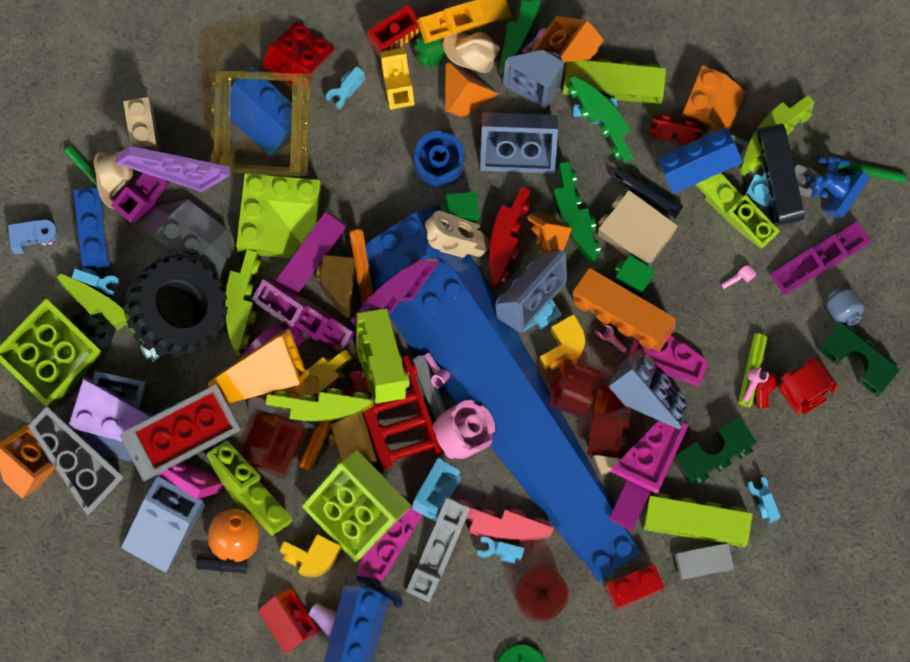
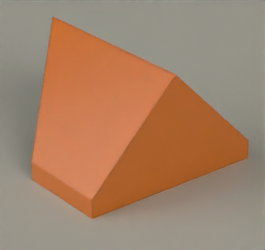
M446 63V112L464 117L499 94L466 69L452 63Z
M542 210L530 214L528 220L535 224L531 229L538 237V240L535 242L537 244L542 242L539 254L563 251L572 228Z

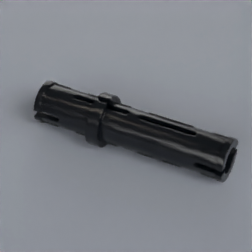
M622 166L617 169L612 178L613 181L618 182L633 194L642 197L674 217V219L677 218L684 205L644 182L643 177H636L622 168Z

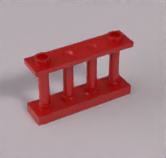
M408 356L402 358L403 370L407 372L409 377L408 389L410 392L405 393V399L376 404L374 402L373 407L362 412L376 457V464L381 475L392 470L395 460L429 449L433 458L438 457L442 452L416 380L418 376L416 365L414 362H410ZM360 370L349 374L347 381L352 394L353 392L368 394L367 392L370 391L366 377H362ZM409 402L414 403L418 416L386 426L378 424L376 418L378 412ZM422 425L426 440L395 450L387 449L384 441L387 438L386 436Z

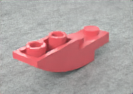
M459 500V503L471 508L466 521L472 523L469 531L471 534L510 542L539 540L551 537L554 528L549 527L550 523L540 518H535V521L525 518L526 514L516 509H511V511L505 510L502 519L497 518L498 514L493 511L483 509V512L473 509V504Z

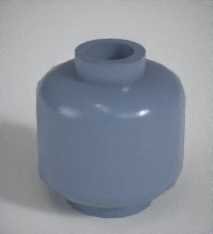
M841 287L829 295L827 309L836 323L841 322L843 325L848 324L852 326L862 319L861 315L864 312L865 306L853 289Z

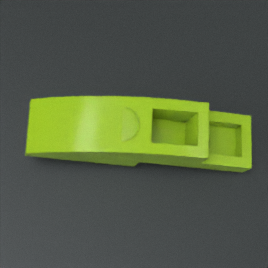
M809 95L790 109L782 102L763 120L758 128L783 123L787 135H789L796 124L799 122L803 124L812 116L815 102ZM757 130L752 136L744 156L740 171L743 176L750 171L752 173L757 171L763 165Z
M722 173L695 184L706 196L704 199L736 230L762 249L780 232L746 195L742 196Z
M251 250L246 252L241 272L230 271L226 289L227 300L225 301V306L228 307L226 315L227 329L234 352L240 356L242 349L247 350L250 341V335H247L249 325L254 326L257 317V311H254L253 302L246 301V299H251L253 295L254 285L251 284L253 275H258L261 267V261L258 260L257 252Z
M328 388L327 393L320 392L318 402H315L316 397L302 394L300 399L290 398L291 393L275 391V395L267 394L266 405L290 408L289 419L302 421L336 420L348 417L356 412H363L374 406V401L368 400V394L353 392V396L348 397L342 396L343 390Z
M228 441L207 453L213 469L241 510L252 515L271 536L291 523L293 518L259 482L261 476Z

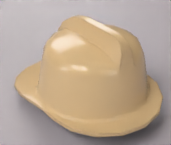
M482 32L472 35L458 33L445 37L443 41L444 52L451 61L481 73H487L492 70L494 58L500 51V46L495 44L490 36Z
M99 152L94 157L98 192L107 207L114 209L111 205L132 179L133 169L116 164L117 153Z

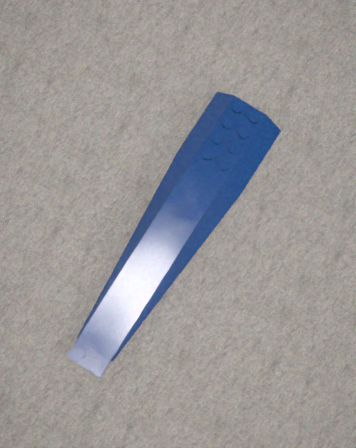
M437 206L411 214L373 238L366 245L373 293L399 272L422 259L437 258L440 261L412 301L399 302L392 313L388 315L417 356L430 353L440 369H445L450 373L449 381L442 387L456 405L466 400L475 401L474 404L478 406L483 405L487 408L495 423V432L492 433L493 441L490 447L529 494L537 507L544 513L545 517L576 556L585 562L597 582H600L641 555L640 550L628 534L627 528L609 521L615 506L516 330L497 319L495 304L498 298L469 254L461 258L440 252V250L430 246L427 239L428 232L425 222L435 212L439 211ZM428 363L429 368H430V370H431V373H432L433 375H435L434 372L432 371L433 369L431 368L430 364Z

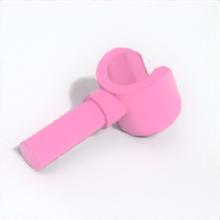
M542 28L536 35V38L521 51L526 54L532 50L547 28Z
M744 266L735 276L724 281L721 285L725 289L741 278L749 283L756 276V272L750 266Z
M601 323L606 327V332L602 335L595 330L596 336L603 340H609L621 352L625 353L628 348L614 336L613 328Z
M427 353L424 356L435 374L432 376L431 382L435 388L439 389L449 381L450 373L445 369H440L432 355Z
M753 368L748 372L750 383L742 399L743 401L748 403L757 384L768 380L769 373L767 371L760 372L761 368Z

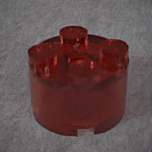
M564 358L559 370L561 372L560 376H554L551 382L550 390L553 392L548 400V406L574 416L583 417L593 400L592 392L593 388L598 386L600 371L572 359Z
M538 567L529 570L521 577L516 588L515 601L520 613L528 620L548 622L554 620L562 613L568 601L569 591L564 578L558 572L550 568ZM536 590L540 592L545 590L547 592V600L543 598L537 600L536 596L538 593Z

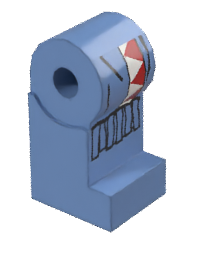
M49 220L8 225L10 245L14 255L24 253L23 246L35 244L50 246L58 238L56 227Z

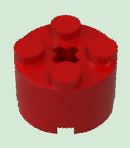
M812 357L803 364L802 369L797 372L791 370L781 378L783 383L779 386V392L794 413L799 416L800 412L804 415L823 404L827 400L826 394L829 391L834 394L838 390L839 385L823 363L818 361L816 357Z

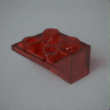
M258 413L240 455L251 466L286 480L306 434L305 428L279 417Z

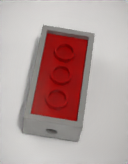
M216 384L128 429L119 436L143 481H146L240 431V428Z

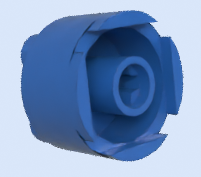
M433 131L424 135L418 141L414 151V168L417 176L422 182L432 188L446 187L456 182L464 168V148L459 139L452 134L443 133L442 131ZM435 157H438L439 159H443V161H442V162L435 161Z

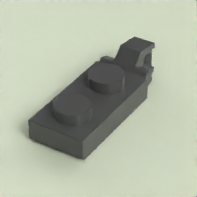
M258 395L249 399L248 411L250 413L315 430L318 421L289 419L291 409L266 405L267 396Z

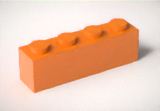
M591 268L588 269L573 290V302L580 310L590 311L602 323L612 324L617 327L621 334L636 338L643 347L649 350L654 349L659 352L675 330L676 318Z

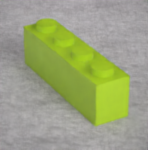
M606 59L568 61L565 65L563 94L571 95L566 85L570 83L568 77L575 76L597 89L606 98L662 104L666 68H660L656 64L636 66L633 62L616 64Z
M655 493L654 496L648 498L643 530L740 547L748 545L752 513H747L746 508L732 506L731 510L723 509L721 504L706 502L705 505L695 504L696 500L690 498H680V501L670 499L669 495Z

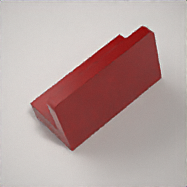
M292 588L274 596L259 609L260 615L284 653L292 651L300 643L320 632Z

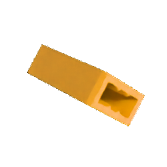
M290 328L280 332L216 374L208 382V388L217 384L224 400L229 404L299 385L307 377Z

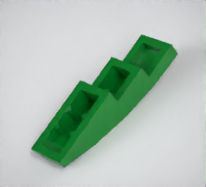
M522 0L518 23L508 22L499 76H504L507 58L521 53L531 34L542 0H532V2Z

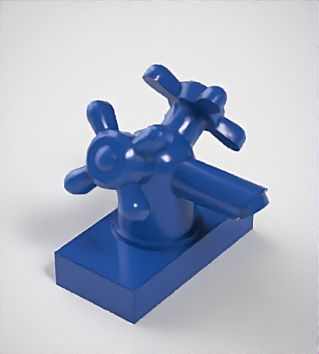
M835 156L828 158L820 157L818 162L828 163V171L823 174V177L821 175L817 176L816 180L812 175L806 177L807 181L811 183L812 197L815 198L820 193L823 198H827L828 193L824 190L826 188L833 196L823 211L832 217H844L870 177L864 171H849L846 176L840 175L838 173V165L849 166L848 160H841Z

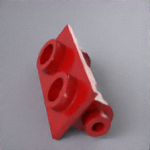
M659 114V118L653 117V121L657 122V125H651L649 135H653L655 139L671 142L673 133L678 134L676 143L687 145L700 139L696 132H702V127H698V122L684 119L683 123L673 121V116Z

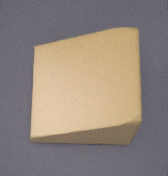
M593 455L592 461L600 476L609 473L611 468L621 460L619 458Z

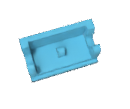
M438 458L417 494L412 509L436 522L446 498H451L461 479L458 476L460 471Z

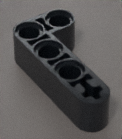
M781 123L757 128L759 148L772 202L769 205V215L773 216L771 222L777 227L804 220V209L785 126Z

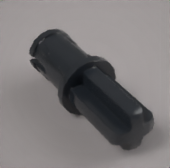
M197 554L196 568L220 571V574H223V572L247 574L248 559L234 562L235 559L226 558V560H223L216 555Z

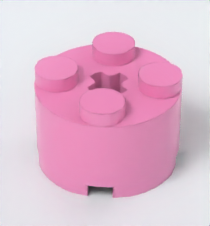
M472 400L463 401L443 412L437 421L434 422L433 431L436 433L438 443L448 458H468L487 448L492 443L495 423L492 415L483 405L478 406Z

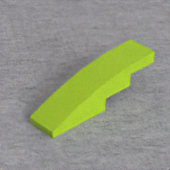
M63 274L57 277L60 283L90 316L97 317L102 313L117 331L124 325L128 327L126 321L130 316L124 314V309L110 298L88 285ZM133 327L129 328L133 334L136 333Z

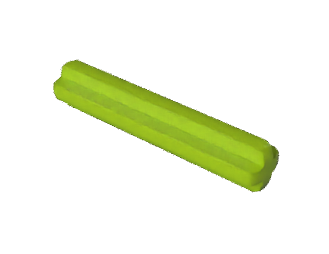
M755 333L753 336L738 404L744 407H751L753 404L756 388L748 403L742 399L750 383L748 372L753 368H761L767 342V336L764 334Z

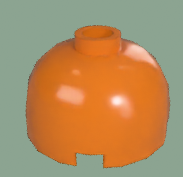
M238 508L220 512L213 518L208 530V545L211 551L223 560L228 558L235 559L234 562H240L250 558L256 552L260 541L257 521L248 512Z

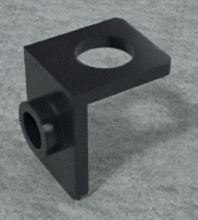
M75 315L72 322L76 326L81 322L80 330L97 347L108 351L116 330L114 326L90 315Z

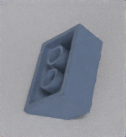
M544 50L508 57L505 61L503 86L546 110L561 86L565 62L556 53H548Z
M482 112L480 171L555 173L558 134L557 115Z
M562 250L541 253L536 260H532L522 276L515 278L511 288L505 294H501L495 304L497 319L522 333L567 283L566 252Z

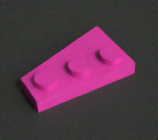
M670 335L658 352L654 349L649 350L643 347L639 340L635 338L629 356L640 349L644 355L647 354L652 358L656 369L660 373L697 387L700 386L708 361L685 343H680Z
M658 421L611 468L610 472L658 493L688 424L683 422L682 427L678 429Z
M183 461L157 474L196 499L225 491V487L219 477Z
M411 507L361 557L357 576L383 581L423 515Z

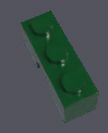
M839 322L817 350L836 365L847 356L860 358L864 363L865 369L857 382L878 397L900 371L896 367L897 363L889 356H882L877 352V347L869 340L863 341L858 337L853 327Z
M741 416L721 427L716 432L722 444L720 453L715 455L706 454L696 442L674 456L673 461L688 485L694 482L699 485L710 478V472L715 469L721 472L732 465L730 460L737 456L743 459L754 452L752 447L757 442Z

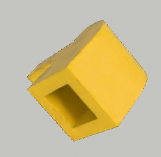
M405 48L380 52L382 73L390 109L415 105Z
M573 314L552 326L551 334L559 346L540 356L539 363L544 370L549 367L551 370L560 367L565 363L563 360L565 358L572 366L581 357L585 345V335Z
M317 534L308 553L285 541L280 549V553L284 555V561L294 566H297L298 562L302 564L298 571L299 575L317 577L326 573L333 566L341 551V546Z

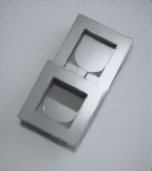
M729 544L674 554L680 580L734 569Z

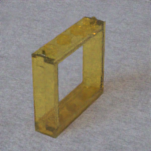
M216 70L215 83H212L215 90V100L212 103L214 126L211 129L214 151H212L210 159H213V163L229 166L230 173L283 176L307 175L310 74ZM231 78L293 81L290 167L229 163Z

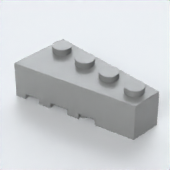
M46 407L29 424V430L85 515L88 516L124 477L49 408Z

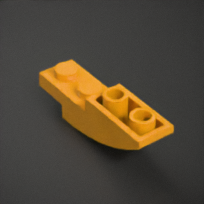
M474 0L419 18L417 22L426 44L511 18L512 15L507 0Z

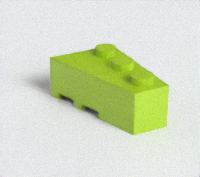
M387 308L357 313L356 352L375 404L405 399L406 388L409 387V377L402 367L401 355L398 352Z

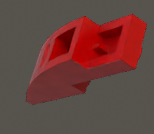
M521 187L511 209L501 205L494 224L490 244L489 269L492 288L496 290L500 283L505 284L510 274L507 267L510 261L515 263L521 250L517 247L519 239L512 237V235L517 236L522 225L519 219L522 213H528L533 200L529 199L531 191Z

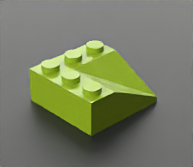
M245 174L236 246L238 254L246 255L247 250L257 252L258 256L291 259L318 222L322 189L321 181Z
M46 298L0 345V362L46 407L54 410L73 390L101 353V350L56 305Z
M356 450L337 466L302 507L357 562L411 508V505Z

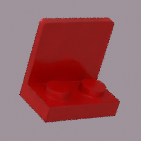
M294 22L270 44L262 66L303 93L308 88L314 71L334 53L335 47L305 26Z

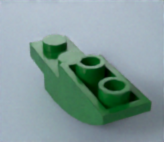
M575 76L568 77L570 83L566 86L573 98L578 97L581 103L578 109L584 120L589 119L591 123H594L601 119L602 123L599 124V128L604 137L609 136L614 145L610 148L616 160L621 158L624 163L632 160L633 156L623 138V135L631 132L618 110L604 95L585 81Z
M570 162L560 163L559 176L562 188L554 189L553 192L558 216L562 223L572 228L569 238L581 255L590 263H596L597 255H600L599 241L594 240L593 231L596 230L594 215H589L588 208L578 210V208H582L580 193L575 194L574 184H577L576 170H571Z

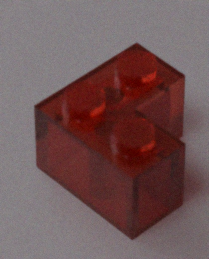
M596 384L587 455L618 458L619 449L624 450L626 434H622L623 428L628 429L630 407L625 406L607 385Z

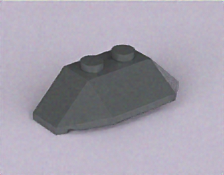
M188 199L154 206L138 225L141 230L177 257L187 256L190 258L189 262H193L196 259L202 262V268L206 270L209 267L214 272L212 276L215 280L220 279L221 281L232 268L227 228Z

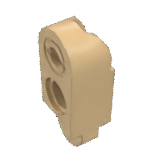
M443 211L435 212L425 222L428 242L430 246L440 250V252L464 258L467 254L480 257L490 249L491 243L482 231L477 230L480 227L479 224Z

